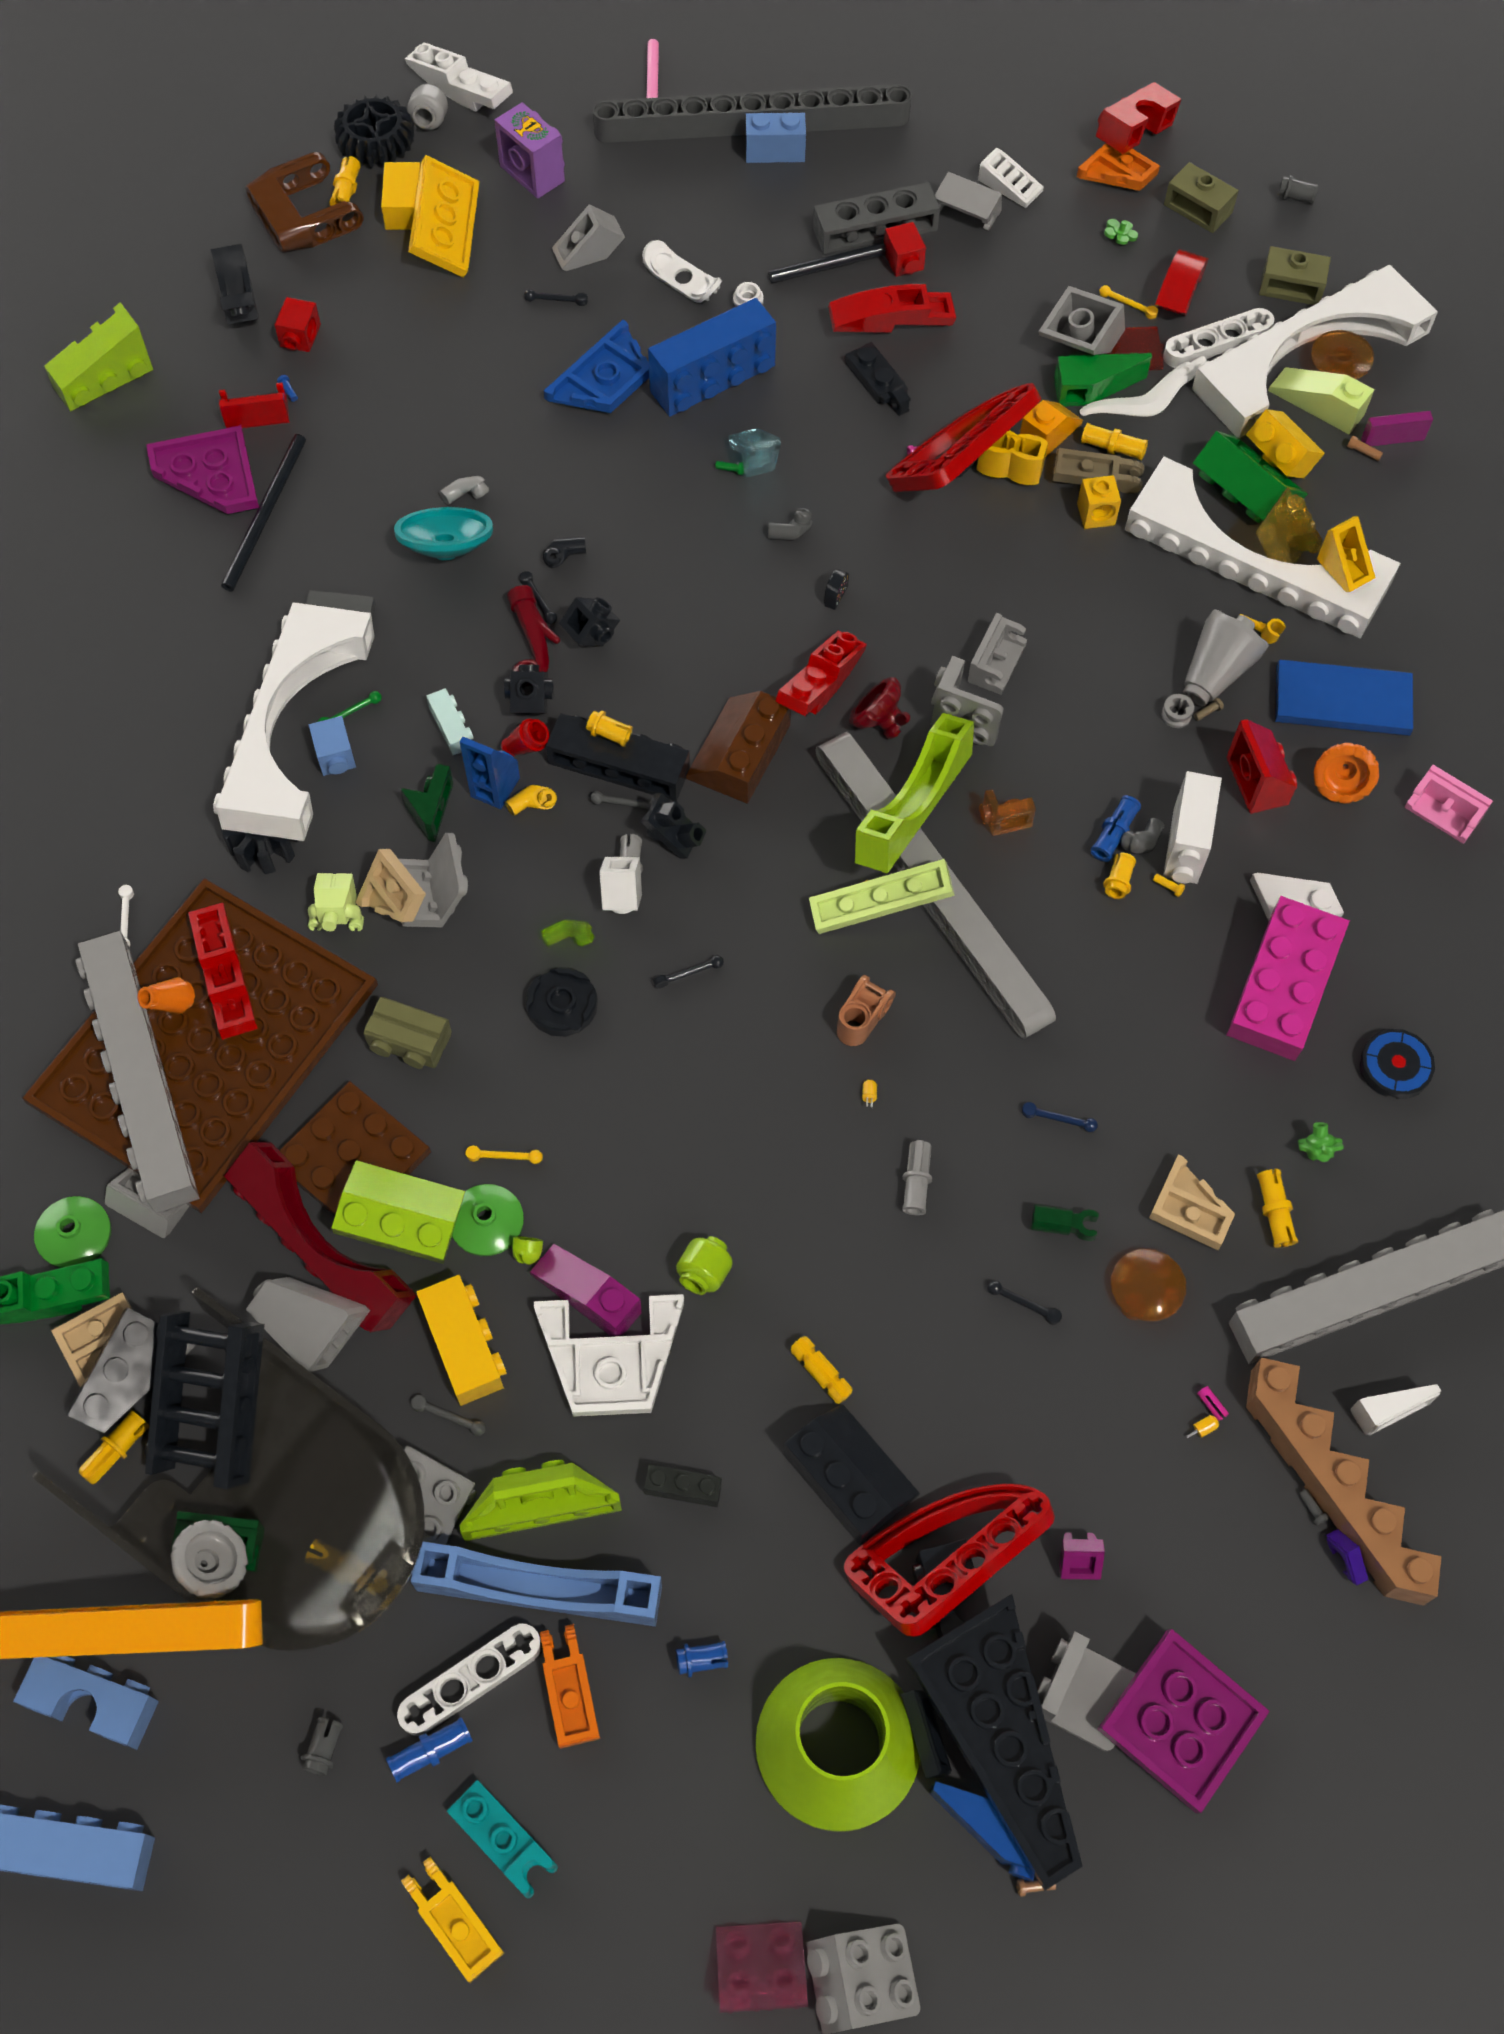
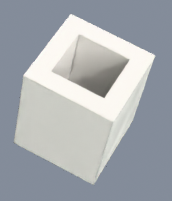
M640 857L604 858L600 869L602 910H612L618 914L638 911L642 897Z

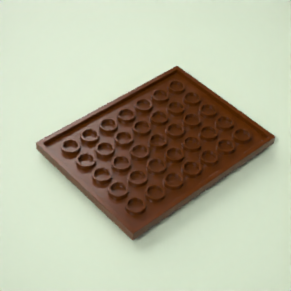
M205 878L134 962L141 988L179 977L184 981H188L193 986L195 992L193 1005L183 1013L177 1014L147 1009L200 1197V1199L186 1204L201 1214L226 1183L227 1179L224 1175L250 1142H257L378 986L377 980L373 976ZM222 902L227 912L258 1027L256 1030L223 1040L218 1031L213 1005L208 995L188 912ZM94 1011L22 1099L32 1108L132 1169L126 1151L127 1148L132 1147L129 1136L124 1137L118 1122V1116L122 1115L123 1111L121 1104H115L110 1092L109 1084L115 1081L112 1072L107 1073L102 1062L100 1052L105 1051L106 1048L104 1040L98 1041L92 1025V1020L98 1019L96 1011Z

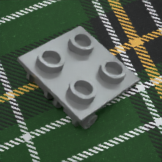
M407 1445L373 1517L418 1543L423 1541L446 1545L465 1504L470 1505L476 1495V1491L473 1490L475 1483Z

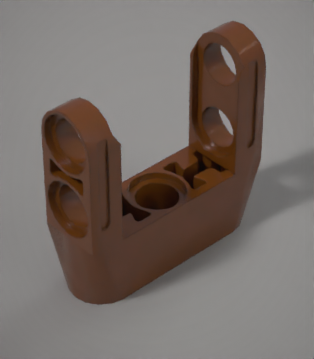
M312 152L270 168L245 186L251 206L281 252L313 248L357 230L364 221V216L358 206L351 202L343 201L305 217H301L288 196L321 183L330 172V164L320 152ZM322 164L320 170L313 173L310 172L314 165ZM295 174L292 181L283 183L286 176ZM354 212L351 219L342 221L346 214ZM327 223L322 231L315 232L318 225Z

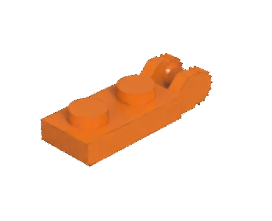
M574 1624L566 1625L564 1631L570 1657L555 1660L553 1651L555 1647L549 1630L540 1632L545 1663L542 1664L559 1749L600 1739L583 1653L580 1654Z

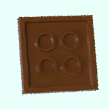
M351 1081L279 1150L295 1167L297 1185L334 1216L356 1160L410 1175L431 1153L428 1145Z

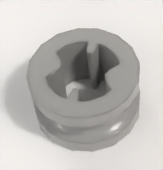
M1183 694L1169 696L1162 709L1161 716L1163 721L1172 728L1187 726L1194 713V703ZM1177 707L1178 711L1180 709L1184 710L1183 715H1178V711L1173 713L1172 708Z

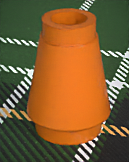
M179 977L142 987L138 992V1002L142 1008L177 1014L189 1009L195 999L193 986L188 981H184Z

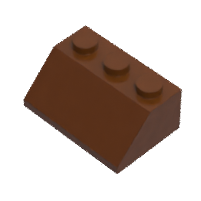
M762 691L729 697L690 767L686 779L748 804L790 727L791 709L775 702V696Z

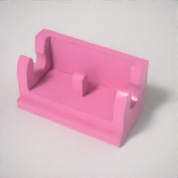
M1432 765L1413 791L1414 794L1404 808L1464 844L1483 819L1493 800L1437 766Z

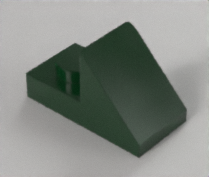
M436 764L433 775L428 776L425 781L424 792L401 788L406 808L428 841L436 842L453 787L450 766Z

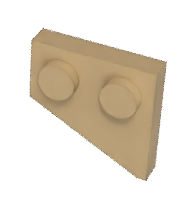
M378 849L355 903L360 907L374 908L376 913L390 915L392 919L400 922H413L426 893L391 849Z
M123 1292L51 1330L80 1388L125 1308L133 1310Z

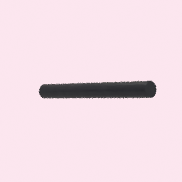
M884 243L771 270L768 272L769 280L772 284L886 255V247Z

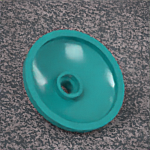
M438 507L419 510L400 518L394 526V533L398 542L409 550L439 560H452L483 545L493 534V522L486 514L476 510L459 507Z

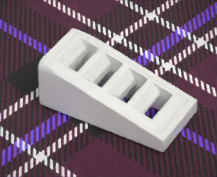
M995 148L980 164L978 181L1002 193V195L1024 208H1027L1043 192L1044 186L999 148ZM1024 187L1027 188L1024 193L1021 192Z
M1435 1384L1366 1397L1358 1400L1350 1410L1364 1434L1370 1436L1430 1405L1440 1395L1441 1389Z

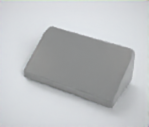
M127 1168L107 1184L105 1204L161 1238L167 1237L187 1211L189 1205L183 1204L155 1213L148 1202L142 1203L139 1198L135 1182L141 1180L140 1174Z

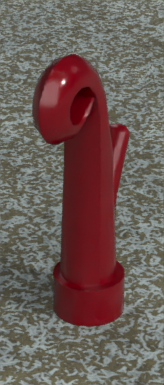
M528 585L516 586L507 593V598L511 610L516 613L535 660H522L514 665L512 671H519V665H539V672H547L549 668V655L545 637L554 644H559L560 638L548 627L540 615L532 588ZM530 682L526 684V686H533Z

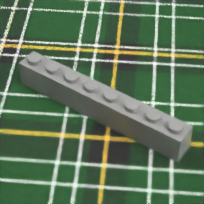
M121 931L78 943L81 958L75 959L82 980L87 979L89 988L84 989L87 1004L90 1010L95 1009L98 1019L92 1020V1025L98 1041L104 1040L106 1050L100 1052L107 1073L112 1072L115 1082L110 1083L109 1088L115 1104H121L123 1114L118 1116V1122L124 1137L129 1136L132 1147L127 1148L126 1151L132 1169L139 1170L141 1180L135 1182L139 1198L142 1203L148 1202L155 1213L198 1200L200 1197L147 1009L142 1008L138 1002V992L141 987L129 945Z
M1492 1209L1483 1211L1472 1218L1473 1222L1461 1226L1460 1222L1451 1223L1440 1229L1437 1236L1429 1239L1426 1234L1417 1236L1406 1242V1247L1394 1251L1392 1247L1385 1248L1375 1253L1371 1261L1360 1264L1359 1260H1354L1341 1266L1338 1269L1339 1273L1327 1277L1325 1273H1320L1304 1281L1305 1286L1294 1290L1291 1286H1285L1271 1293V1298L1258 1303L1257 1299H1251L1238 1305L1235 1308V1314L1228 1324L1248 1364L1504 1267V1210L1494 1213Z

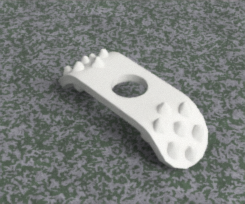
M653 240L645 246L642 257L646 268L656 278L696 303H701L704 300L709 301L712 293L716 294L717 289H720L722 280L719 277L714 278L709 274L707 275L676 255L663 241ZM688 271L693 276L688 283L680 284L675 280L676 275L679 272Z

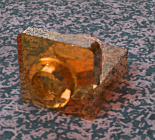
M990 789L985 791L983 804H980L979 810L982 822L989 824L991 833L995 836L1032 827L1036 807L1032 797L1022 800L1011 799L1004 804L998 805L994 791Z

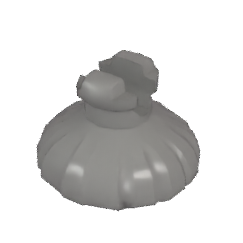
M216 1520L195 1522L193 1525H189L182 1530L172 1545V1553L170 1554L172 1572L177 1582L190 1594H194L199 1598L216 1599L226 1595V1593H230L239 1586L247 1571L245 1566L248 1564L246 1546L242 1538L229 1525L224 1526L222 1522Z

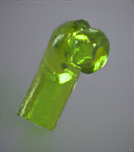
M565 919L540 931L547 946L553 945L567 937H575L577 944L580 946L587 945L595 939L591 931L593 927L587 921Z

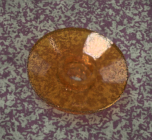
M1334 330L1322 334L1316 339L1311 350L1312 361L1320 372L1345 374L1354 379H1359L1366 375L1374 362V352L1371 345L1360 335L1345 330Z

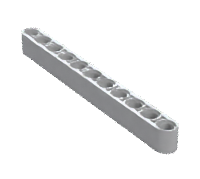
M844 732L816 747V755L820 765L861 821L864 820L871 809L879 810L884 808L896 797V794L850 733ZM920 828L895 862L894 867L900 872L943 858ZM948 866L955 896L927 903L923 906L1019 1037L1025 1039L1056 1021L1053 1007Z

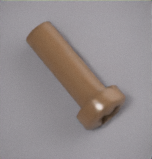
M1017 1879L1016 1887L1020 1897L1026 1896V1893L1044 1891L1038 1880L1024 1882V1879ZM1056 1884L1046 1891L1056 1890Z

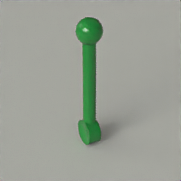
M372 691L368 698L330 718L321 717L318 722L339 716L344 718L371 703L378 704L381 702L382 695L378 691Z

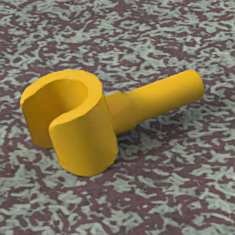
M1245 616L1255 623L1254 629L1261 632V638L1267 641L1268 644L1275 643L1280 637L1279 634H1282L1286 628L1285 623L1280 619L1274 618L1265 624Z

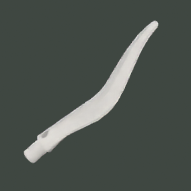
M1200 356L1192 362L1186 361L1169 372L1148 393L1142 396L1095 401L1081 408L1079 413L1082 416L1097 413L1140 417L1157 415L1167 408L1184 384L1195 378L1197 368L1207 360L1204 356Z

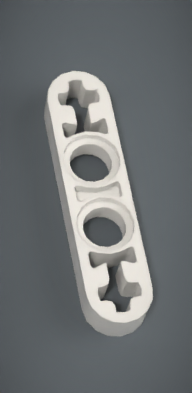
M1256 308L1176 335L1166 342L1163 353L1164 362L1176 368L1186 361L1192 362L1200 356L1209 359L1223 354L1229 348H1236L1247 342L1253 335H1260L1271 329L1275 318L1270 311ZM1235 330L1240 336L1230 337L1225 331ZM1208 339L1213 345L1208 347L1202 346L1198 343V340Z
M517 1624L408 1696L401 1702L398 1708L397 1719L399 1725L413 1736H420L425 1732L428 1733L529 1665L539 1656L542 1648L541 1639L536 1629L528 1624ZM522 1634L524 1638L532 1636L534 1639L529 1643L531 1651L524 1654L523 1651L517 1650L509 1656L514 1664L507 1667L505 1658L497 1648L504 1645L506 1652H508L517 1645L515 1640L517 1635ZM486 1656L495 1657L499 1661V1671L490 1679H483L476 1672L478 1662ZM450 1680H458L464 1686L462 1698L455 1703H448L441 1696L443 1685ZM433 1692L435 1701L444 1711L437 1715L435 1708L432 1707L423 1714L425 1722L422 1725L418 1726L414 1721L408 1724L407 1719L411 1716L409 1709L413 1705L423 1709L431 1704L426 1696Z

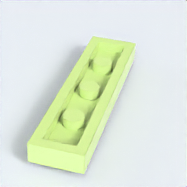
M941 859L809 898L816 931L822 934L952 897L955 894L947 862L945 859Z

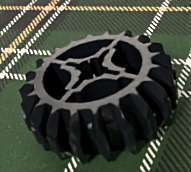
M376 94L374 98H367L364 95L363 100L353 99V104H344V110L337 112V119L334 120L335 141L342 156H347L348 159L349 156L355 157L361 166L367 163L371 168L375 164H381L384 167V162H395L396 157L404 158L405 152L411 150V144L414 142L413 120L407 112L406 106H401L398 100L391 101L389 96L379 99Z

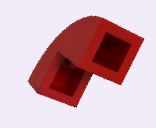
M1179 249L1171 262L1155 305L1158 308L1186 316L1198 282L1201 283L1209 258Z

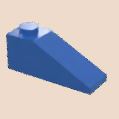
M462 737L460 747L470 796L498 809H502L505 804L504 802L508 799L520 779L517 759L508 752L497 751Z
M937 1781L934 1782L930 1795L999 1863L1010 1866L1008 1872L1010 1875L1029 1881L1034 1880L1033 1871L989 1798Z

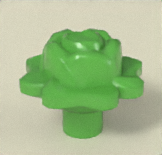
M1324 1122L1314 1123L1313 1133L1307 1136V1138L1298 1140L1299 1150L1306 1152L1308 1158L1313 1161L1327 1162L1330 1158H1334L1335 1151L1344 1149L1342 1139L1329 1134L1328 1124Z

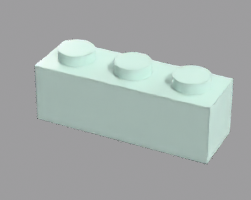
M446 688L426 695L429 709L452 756L461 753V738L473 739V734L469 727L465 728L463 724L465 723L464 716L461 711L457 712L455 708L457 703L453 694L449 696Z

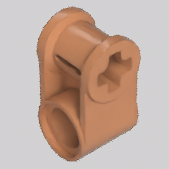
M863 975L840 1009L837 1023V1036L839 1040L848 1046L863 1044L879 1020L889 1010L896 992L892 989L884 990L870 982L869 976ZM856 1021L861 1025L858 1027H853L847 1024L846 1022Z

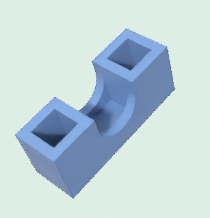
M69 1656L33 1658L13 1702L62 1722L68 1708L76 1699L91 1695L96 1701L97 1710L89 1731L132 1749H138L159 1702L148 1695L150 1687L130 1679L126 1680L124 1686L110 1681L113 1673L93 1665H89L87 1672L73 1667L76 1660Z

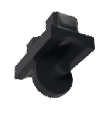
M662 793L654 794L651 808L641 820V823L648 828L647 836L655 842L661 840L680 859L688 858L692 848L700 846L706 834V829L699 822L693 823L685 816L684 808L677 801L671 802Z

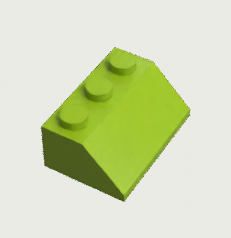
M356 1160L342 1192L331 1229L337 1235L444 1264L465 1191Z

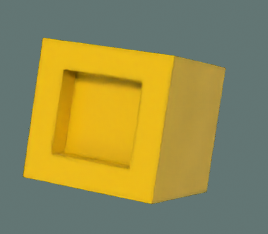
M1114 475L1082 479L1077 506L1083 528L1114 526L1121 504Z

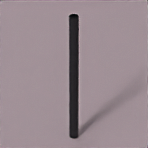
M300 434L294 435L221 584L227 591H234L305 445L306 438Z

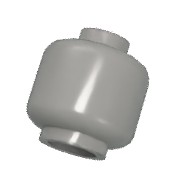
M423 84L415 88L407 105V112L413 120V125L426 131L438 128L444 121L448 109L446 95L437 86L431 84Z

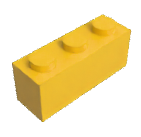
M459 1274L417 1291V1296L460 1406L504 1389L500 1376L507 1374L499 1352L491 1355L487 1341L492 1340L493 1337L486 1319L477 1320L473 1310L474 1307L480 1304L472 1284L464 1286Z

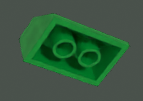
M1216 431L1193 462L1200 469L1198 475L1212 485L1215 482L1224 488L1222 494L1235 504L1240 501L1248 508L1245 513L1258 523L1262 521L1275 523L1308 495L1306 491L1280 470L1269 465L1254 449L1239 437Z

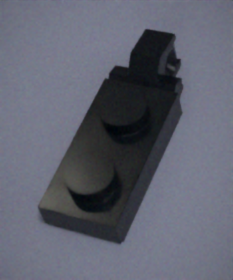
M872 342L845 355L846 365L878 404L889 403L898 416L909 412V401H911V398L907 394L908 388L905 382Z

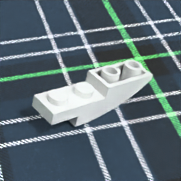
M425 42L418 45L405 58L406 64L428 84L437 86L447 97L476 112L483 105L495 109L513 93L510 82L469 68L464 56Z

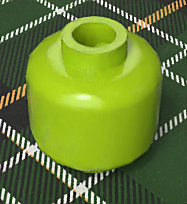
M709 1236L707 1239H693L677 1262L676 1268L680 1276L679 1281L687 1290L698 1295H704L706 1292H716L721 1287L732 1268L733 1262L732 1257L727 1251V1245L722 1240Z

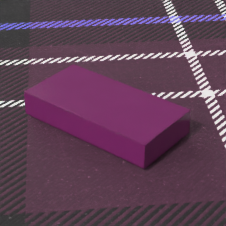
M1431 411L1370 417L1362 434L1361 441L1369 446L1423 441L1433 422Z

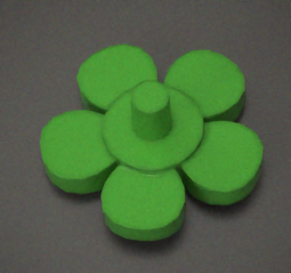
M1116 219L1107 221L1104 234L1109 239H1115L1116 243L1121 245L1128 244V241L1137 240L1138 233L1132 230L1133 224L1129 221L1123 220L1121 224Z

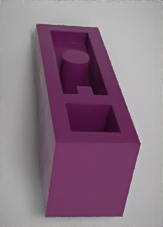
M555 1244L551 1246L530 1271V1275L561 1299L569 1300V1305L611 1337L623 1336L642 1313L639 1297L610 1275Z

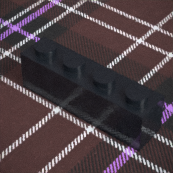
M560 713L546 744L548 764L651 795L662 793L669 800L677 801L690 769L689 750L683 749L674 743L665 744L652 740L643 734H631L626 745L622 747L620 744L600 735L596 737L591 736V731L586 730L588 721L578 715L570 716Z

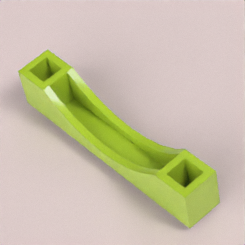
M946 713L941 714L930 729L916 765L900 792L884 808L879 810L871 809L856 829V864L884 873H888L971 757L974 721Z

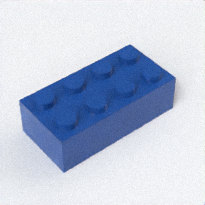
M754 298L648 348L651 394L670 417L680 411L689 409L705 399L713 398L718 393L732 386L740 385L745 380L759 373L767 372L775 366L776 321L760 301Z

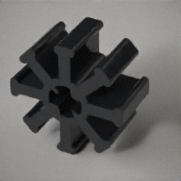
M222 830L230 855L236 856L240 868L246 872L251 871L250 867L258 858L264 874L274 873L276 869L270 856L273 853L284 858L287 863H290L295 857L290 841L298 842L299 840Z

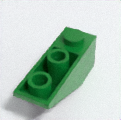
M1152 353L1058 356L1054 376L1058 403L1064 407L1086 406L1089 403L1102 400L1146 379Z

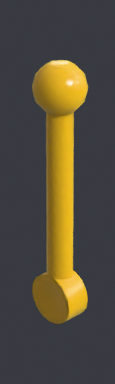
M1108 285L1100 287V296L1105 298L1109 296L1145 313L1148 319H1155L1157 317V307H1147L1111 291Z
M474 1145L466 1149V1156L472 1162L478 1161L480 1158L529 1160L533 1164H539L543 1159V1154L539 1150H532L530 1153L480 1150Z

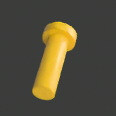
M1158 873L1153 878L1154 882L1175 892L1174 895L1176 897H1180L1185 889L1184 884L1180 883L1178 885Z

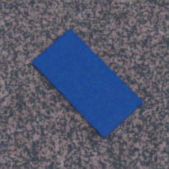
M1279 660L1276 666L1275 722L1410 736L1413 731V673Z

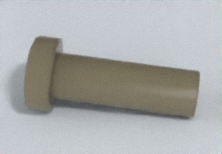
M1215 698L1213 703L1196 712L1194 718L1199 721L1216 710L1221 711L1224 709L1221 699Z

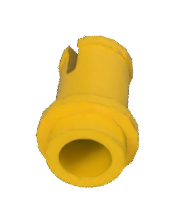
M603 710L600 712L593 711L586 725V730L591 731V736L596 737L600 735L620 744L622 747L628 742L633 729L630 725L606 716V712Z
M1121 852L1120 855L1118 853L1115 854L1110 875L1103 883L1105 893L1114 899H1122L1131 891V884L1129 882L1133 868L1136 865V859L1131 854Z

